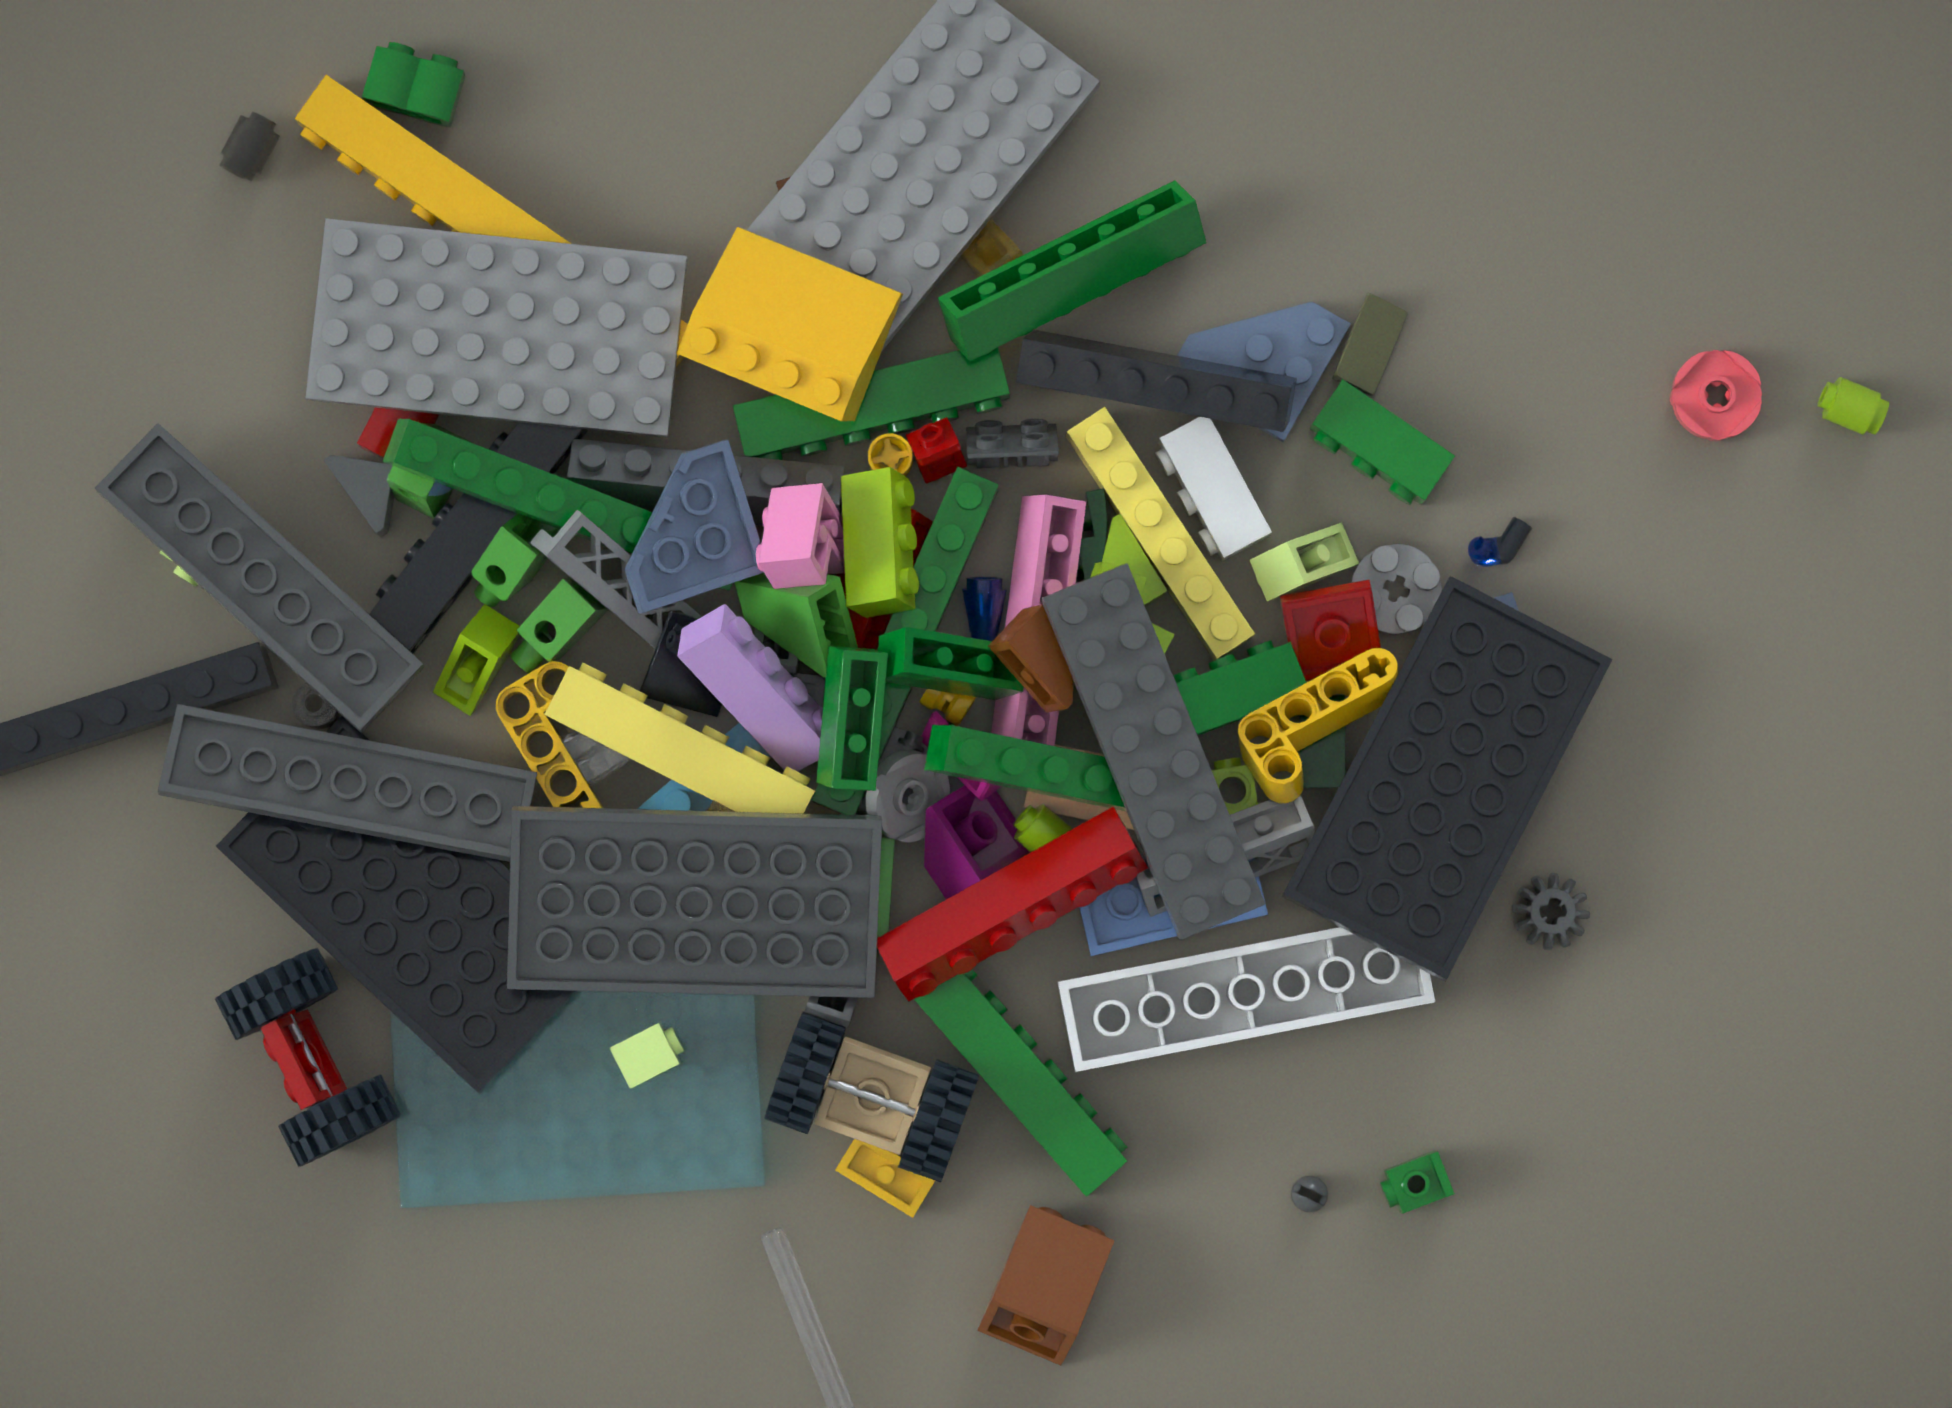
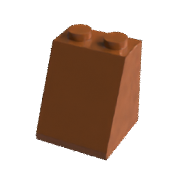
M1030 1205L977 1331L1061 1366L1078 1335L1115 1240L1105 1237V1233L1097 1227L1091 1225L1079 1226L1063 1219V1216L1054 1209L1048 1207L1036 1208Z

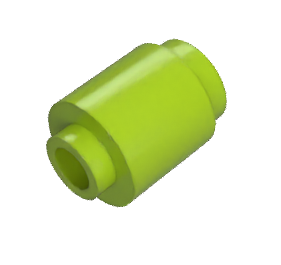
M1839 377L1835 383H1826L1819 397L1818 407L1823 408L1822 418L1861 435L1865 432L1875 435L1885 420L1889 401L1881 399V393Z
M1044 804L1039 805L1037 808L1029 805L1021 812L1013 824L1018 829L1014 839L1030 852L1073 829Z

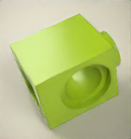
M1240 757L1213 762L1215 770H1212L1218 788L1221 782L1227 778H1235L1244 786V797L1239 803L1230 804L1225 802L1229 815L1258 804L1254 776L1247 765H1241Z

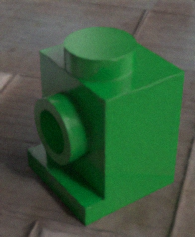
M1435 1150L1385 1169L1384 1172L1387 1180L1380 1182L1389 1207L1398 1206L1402 1214L1455 1194L1439 1152ZM1414 1175H1419L1424 1180V1187L1418 1193H1412L1407 1185L1410 1177Z

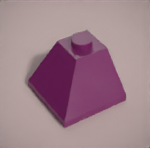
M964 785L934 803L925 811L924 867L945 899L954 896L1030 852L1014 839V835L1018 830L1013 826L1016 819L997 791L981 801Z

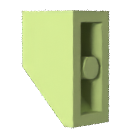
M1342 522L1287 541L1249 560L1255 572L1257 582L1267 601L1300 590L1359 564Z

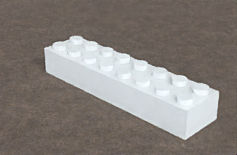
M1341 927L1057 982L1075 1072L1435 1002L1429 973Z

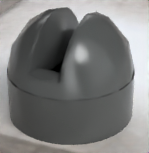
M1303 1176L1293 1184L1291 1198L1298 1209L1304 1212H1316L1326 1204L1328 1190L1325 1183L1319 1178ZM1301 1186L1321 1194L1319 1203L1309 1197L1298 1194Z

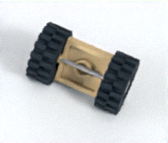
M803 1011L782 1063L764 1119L808 1134L823 1096L814 1122L815 1125L898 1155L902 1151L913 1121L914 1123L898 1167L941 1183L974 1093L979 1074L936 1060L920 1104L919 1100L931 1067L846 1036L840 1048L846 1027L806 1014Z

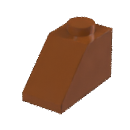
M1038 605L1022 609L988 647L1046 713L1068 709L1073 703V678L1044 606Z

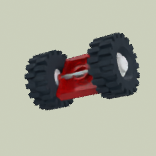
M319 948L303 952L276 966H272L233 986L215 998L235 1040L262 1031L264 1035V1048L268 1056L278 1063L285 1077L284 1088L289 1098L293 1102L298 1103L301 1110L309 1108L278 1125L298 1167L336 1151L402 1116L381 1074L347 1089L309 1010L301 1011L338 990Z

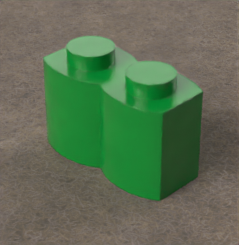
M389 42L387 48L376 46L362 94V100L382 110L451 128L465 80L464 70L457 68L458 61L437 54H433L431 60L414 56L415 50L413 48L395 42Z

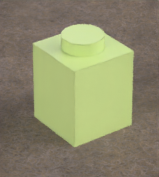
M657 1023L610 1047L630 1089L682 1064L678 1054L684 1052V1048L673 1027L665 1030L662 1023Z

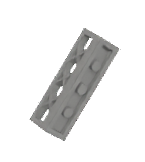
M578 510L575 511L554 537L541 529L530 542L654 649H656L662 633V612L680 610L690 617L698 619L702 617L683 600L645 613H638L637 607L632 605V592L624 570L631 555ZM583 526L591 533V552L572 554L565 546ZM600 542L604 544L608 549L601 550ZM619 557L622 563V578L606 581L601 579V560ZM591 561V569L588 568L583 562ZM622 588V596L614 589ZM653 614V622L645 615Z
M1301 795L1296 800L1286 804L1268 800L1230 815L1247 859L1258 857L1256 860L1249 862L1254 877L1300 861L1315 834L1313 823ZM1306 838V841L1301 842L1291 847H1287L1289 844ZM1141 848L1138 850L1148 869L1137 874L1136 879L1148 913L1152 917L1167 911L1161 896L1153 897L1160 892Z

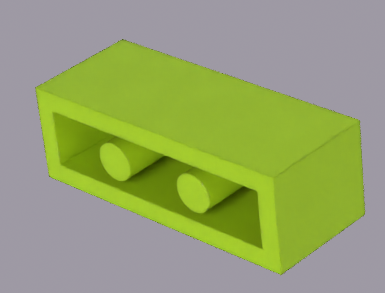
M891 467L841 476L846 607L865 618L914 610L915 594L919 589V580L913 568V550H915L917 545L915 529L911 524V506L914 505L915 494L909 478Z

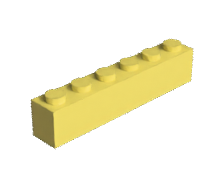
M1103 407L1068 430L1066 434L1067 440L1099 488H1104L1105 497L1116 514L1122 515L1165 588L1213 661L1226 656L1253 638L1255 635L1254 631L1106 407Z
M583 662L579 670L571 666L568 667L544 714L734 812L803 814L815 790L807 787L811 778L787 766L783 774L767 767L766 765L770 757L748 746H745L742 753L726 746L729 737L707 725H704L701 732L685 725L689 716L666 704L663 705L661 711L644 704L648 695L624 683L620 691L603 683L607 674Z

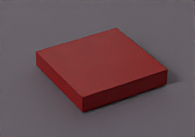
M1370 580L1280 596L1287 642L1292 644L1305 681L1313 680L1367 650L1381 648Z

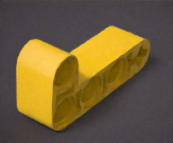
M1383 648L1367 650L1249 713L1241 720L1238 725L1240 754L1259 786L1270 800L1286 804L1296 800L1301 795L1304 780L1302 762L1297 753L1299 750L1382 706L1398 676V663L1390 651ZM1335 694L1348 696L1347 699L1340 702L1329 699ZM1296 715H1304L1309 718L1301 723H1294L1289 720ZM1257 736L1269 738L1267 742L1262 744L1250 742L1252 738ZM1280 771L1292 773L1289 778L1283 780L1272 777Z
M548 662L505 687L499 693L496 699L497 714L531 771L537 772L536 779L553 807H564L565 805L576 803L586 793L589 800L580 802L583 808H604L551 719L544 715L554 695L546 691V677L554 671L566 673L569 667L562 662ZM523 694L529 700V711L524 717L513 719L507 714L506 703L513 695ZM538 733H547L553 740L551 752L542 758L534 757L529 749L531 738ZM569 771L576 778V788L568 796H558L552 787L553 780L558 773Z

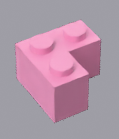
M823 483L771 488L768 507L764 508L762 514L764 533L762 544H759L756 548V562L761 572L764 571L772 587L779 589L825 585L827 574L845 573L843 519Z

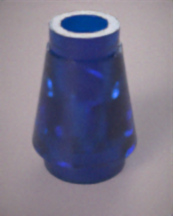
M966 578V588L962 589L971 638L993 641L998 636L1007 589L1003 588V578Z

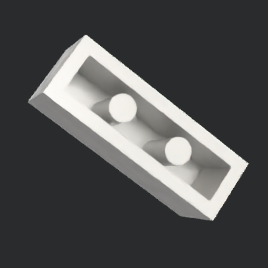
M1198 417L1159 438L1158 444L1161 450L1155 452L1156 457L1167 476L1175 473L1183 488L1176 492L1188 516L1194 513L1197 514L1204 527L1198 534L1210 556L1218 553L1221 561H1224L1271 535V529L1210 418Z

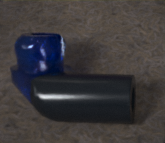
M1513 517L1500 537L1483 538L1479 536L1473 538L1468 545V554L1472 562L1482 567L1508 564L1514 559L1532 527L1524 521Z

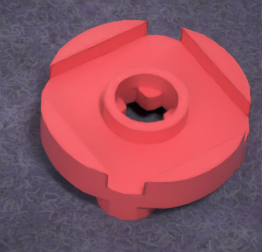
M1726 350L1705 351L1694 355L1681 366L1674 377L1669 399L1677 420L1687 431L1699 438L1717 442L1739 435L1755 421L1762 404L1761 381L1754 366L1740 354ZM1710 384L1716 388L1722 384L1727 388L1724 397L1728 402L1725 406L1719 403L1711 406L1706 401L1709 396L1705 390L1707 385Z

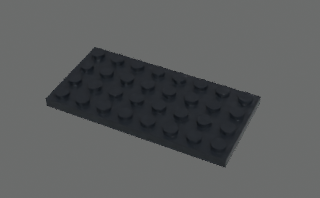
M1450 576L1282 897L1446 982L1613 659Z
M342 715L326 731L327 733L369 740ZM250 812L216 845L234 865L479 1095L578 992L507 989L510 870L498 859Z

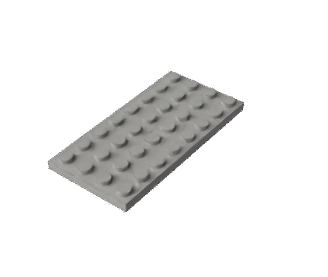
M937 0L747 230L904 293L884 343L883 351L1098 90L1100 81L994 0Z
M325 218L305 399L308 401L669 438L688 257Z

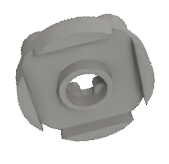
M1405 544L1378 547L1361 560L1351 580V583L1370 580L1378 632L1388 635L1412 632L1424 625L1442 592L1438 568L1425 553ZM1396 577H1400L1405 580L1403 587L1409 590V596L1407 598L1399 596L1396 602L1390 601L1388 599L1389 591L1383 588L1386 581L1394 582Z
M901 750L885 758L878 766L876 791L866 790L867 815L882 817L883 836L907 843L925 838L926 809L950 794L948 775L924 770L926 754L915 750ZM907 788L913 789V794L908 797L909 804L905 805V803H902L903 794Z

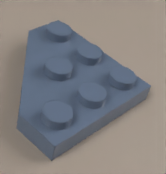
M1308 302L1190 334L1177 356L1296 377L1297 381L1290 422L1284 432L1259 428L1284 442L1351 323L1314 302Z
M722 440L680 455L624 569L638 613H645L763 573L759 570L756 562V548L761 542L729 440Z

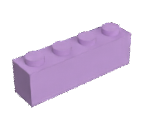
M724 604L682 628L677 655L679 659L783 770L787 766L798 772L818 761L823 707H820L808 694L804 683L799 678L792 677L781 665L777 654L770 647H765L754 636L744 618L737 617Z

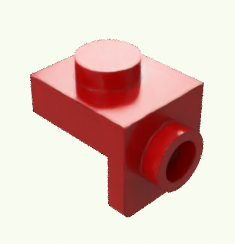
M947 417L934 423L926 424L920 429L906 434L926 484L955 472L957 467L962 469L967 467L960 443Z

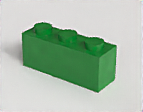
M1343 379L1309 428L1316 433L1313 440L1333 454H1336L1340 449L1352 457L1354 460L1350 465L1372 480L1377 474L1391 484L1388 491L1408 505H1411L1413 500L1419 504L1426 500L1455 457L1454 454Z
M903 627L879 636L878 651L888 653L885 682L991 700L1002 699L1021 693L1024 690L1022 684L988 647L992 641L911 627Z
M1270 640L1247 649L1249 657L1236 661L1234 654H1230L1208 663L1211 671L1198 675L1196 669L1191 668L1173 675L1197 736L1240 721L1249 713L1305 684L1306 681L1291 642L1274 648L1273 642Z
M828 647L816 783L830 788L876 791L888 653L867 648Z

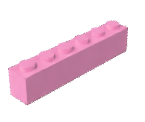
M1051 495L1022 496L1005 627L1022 609L1043 605L1040 598L1076 584L1086 509L1085 501ZM1024 688L1021 693L995 700L991 733L1055 746L1059 711L1046 713Z

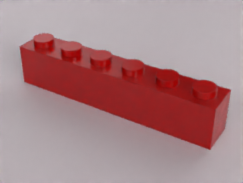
M1113 806L878 937L877 948L894 982L909 1002L917 997L930 994L938 985L952 977L971 971L979 962L995 953L1012 948L1017 941L1029 934L1050 927L1058 918L1074 909L1091 904L1099 895L1117 885L1129 883L1137 874L1148 869V866Z

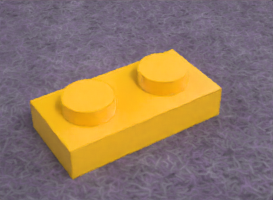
M857 1139L852 1141L835 1171L912 1218L935 1180L899 1168L901 1156Z

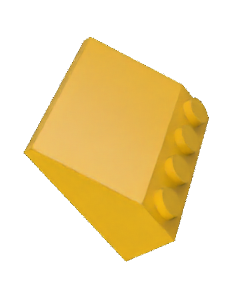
M737 227L692 311L677 354L839 421H855L904 293Z

